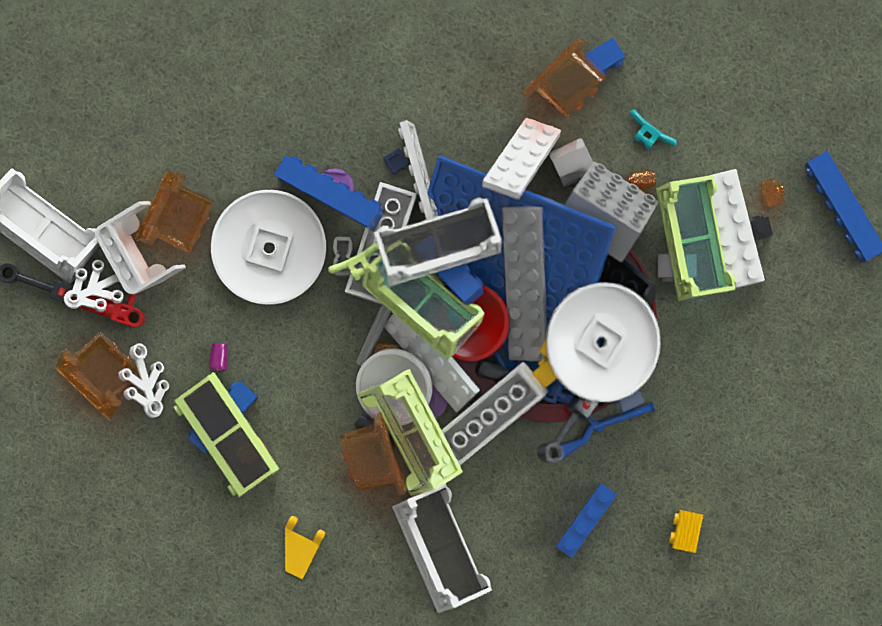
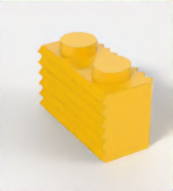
M683 510L675 513L673 524L676 525L675 532H671L669 543L672 544L671 548L696 552L703 515Z

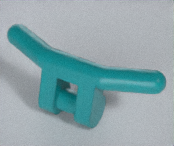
M632 109L630 111V116L642 127L633 138L637 143L641 142L647 150L651 148L657 139L670 146L677 145L675 139L660 132L636 110ZM646 131L652 135L650 139L644 136Z

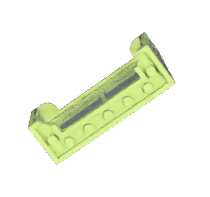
M409 369L358 393L365 407H377L411 472L405 481L411 496L436 490L463 472Z

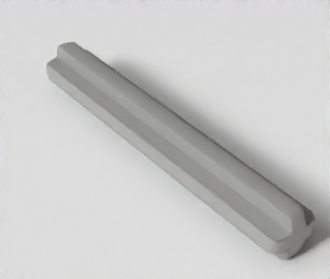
M383 304L377 313L356 363L360 366L371 357L391 311Z

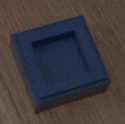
M400 148L383 158L393 175L409 166Z

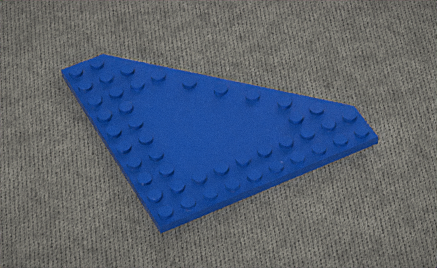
M439 156L427 191L437 208L436 212L439 217L467 209L471 205V201L475 199H488L502 241L501 253L466 263V265L471 270L470 274L472 277L477 276L484 284L483 286L495 291L503 299L506 306L502 208L505 206L542 207L548 332L554 312L566 297L582 287L598 284L616 226L527 190H524L520 198L516 199L485 188L482 185L487 174L444 156ZM485 214L445 226L454 249L456 248L457 252L478 247L481 242L492 237ZM507 336L502 347L507 356V362L510 363L511 370L513 371L522 362L532 372L540 367L538 365L540 361L509 360ZM558 378L546 387L548 392L542 399L554 404L558 402L556 393L561 384Z

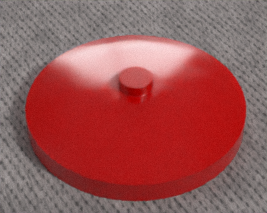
M482 286L484 293L472 303L479 306L485 314L481 324L452 356L459 360H484L495 354L507 339L510 329V317L507 306L495 291L486 286ZM440 300L434 311L433 327L438 332L444 330L450 333L452 331L456 335L468 322L462 318L461 325L453 326L447 316V310L450 307ZM469 329L468 331H466V332L458 339L457 344H458V343L463 339V337L470 331V329Z

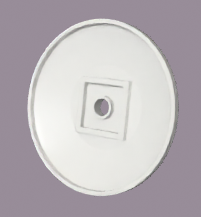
M278 190L255 191L235 200L219 217L211 239L212 261L222 282L237 296L257 304H280L303 294L318 278L326 257L325 233L315 212L298 197ZM267 243L274 244L275 250L272 253L264 251V246Z
M592 284L571 293L554 312L547 332L548 358L557 378L571 392L593 401H614L637 391L652 374L660 351L659 328L653 312L640 296L616 284ZM599 337H603L605 340L602 348H599L596 344Z

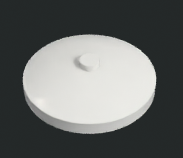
M386 349L369 357L361 366L356 379V392L358 396V393L368 387L409 369L429 405L432 397V381L427 368L416 356L400 349ZM385 395L400 425L413 421L401 397L392 400L391 397ZM358 396L363 409L373 419L385 424L377 407H365Z

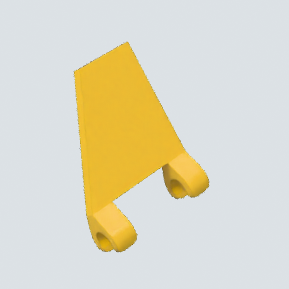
M291 516L285 527V571L303 579L325 536V532L318 530L312 541L293 531L298 518Z

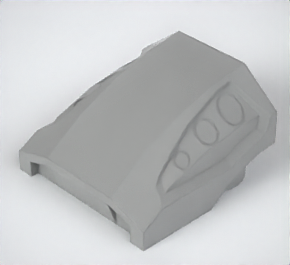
M582 138L555 149L548 154L557 170V174L560 176L563 188L581 181L593 163Z

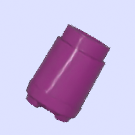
M212 343L209 361L210 371L225 372L227 370V344Z

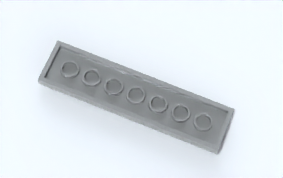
M505 206L502 208L506 300L510 317L508 333L509 360L542 361L546 356L539 351L547 339L542 207Z

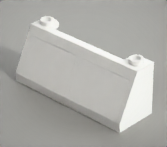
M11 169L0 180V232L67 283L71 284L75 279L76 270L83 268L100 246L95 237L96 229L87 228L84 230L28 188L22 173Z

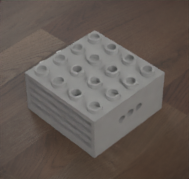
M593 162L572 192L565 206L616 226L608 254L622 262L659 201L655 200L652 195L639 190L636 185L626 182L620 175L610 172L604 165Z

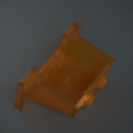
M577 38L522 94L526 98H530L538 93L563 117L567 118L574 110L579 111L585 105L584 100L588 96L592 98L599 91L597 87L607 77L582 51L588 43L583 38Z
M166 171L135 240L153 246L155 240L158 239L190 253L194 243L201 236L200 230L203 224H206L209 219L208 213L214 201L182 186L184 175Z
M101 332L75 355L66 349L61 353L55 367L109 420L116 415L122 404L118 397L132 384L128 380H120L119 372L123 369H129L133 375L139 376L137 366L133 363V360L128 355H124L119 350L118 345L111 342Z
M382 412L374 414L373 425L341 435L344 449L341 453L344 461L349 463L348 473L350 479L355 480L359 491L396 485L399 495L406 493L405 478L401 466L398 465Z

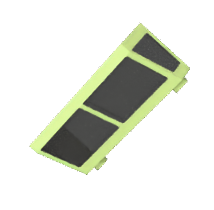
M214 372L174 400L175 411L179 416L183 415L190 423L230 484L227 487L233 496L237 495L240 498L278 472V466Z

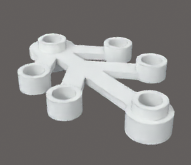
M95 260L92 264L93 272L88 288L81 291L82 283L87 278V271L83 268L77 269L73 290L68 291L64 296L65 304L71 309L79 308L82 305L94 308L98 312H103L107 305L104 299L94 301L87 299V297L93 295L112 300L114 303H121L123 301V293L120 290H115L114 292L103 290L120 282L117 275L114 274L98 282L100 273L104 269V263L101 260ZM95 265H101V268H96ZM83 273L84 276L80 277L78 276V274ZM120 295L121 298L116 299L114 296ZM71 297H77V300H71ZM102 303L104 306L98 307L97 304Z
M136 344L130 348L129 354L136 361L140 379L133 375L129 369L121 370L119 378L122 381L128 380L144 392L145 397L138 394L134 387H130L124 391V396L126 399H134L144 406L146 415L155 418L162 412L163 406L160 401L165 391L169 389V384L166 380L156 383L159 374L164 370L161 362H155L151 365L152 372L148 378L143 360L147 355V349L143 344ZM155 383H156V390H157V392H156V394L153 396L152 389H153V387H154V385H155Z

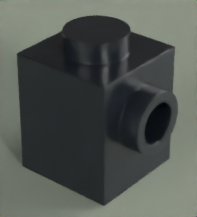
M763 215L751 217L750 225L755 241L773 236L769 217L763 218Z

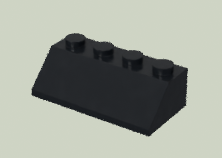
M607 254L598 283L623 286L640 296L650 308L655 300L656 284L627 259L624 258L620 262Z

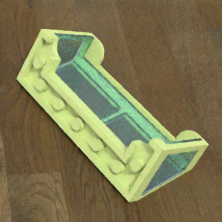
M713 175L673 181L656 188L678 301L735 290V277L726 271L712 196L717 191V183Z
M400 240L395 241L385 250L389 267L405 266L408 268L418 265L411 258L410 247ZM380 256L366 268L362 286L446 360H449L482 322L485 313H483L479 306L473 304L466 306L430 274L389 287Z

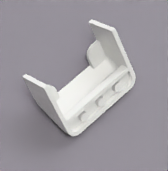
M150 201L135 203L98 226L95 231V237L124 290L129 294H136L162 283L186 268L185 265H174L166 270L161 264L148 267L131 237V234L135 233L140 226L136 214L150 206Z

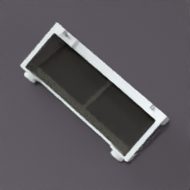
M482 198L471 201V205L467 209L397 230L385 226L374 232L389 287L501 253L502 241L488 199L482 200Z
M446 483L436 490L419 494L392 506L438 613L455 608L492 591L489 578L478 573L448 503L451 502L452 493Z

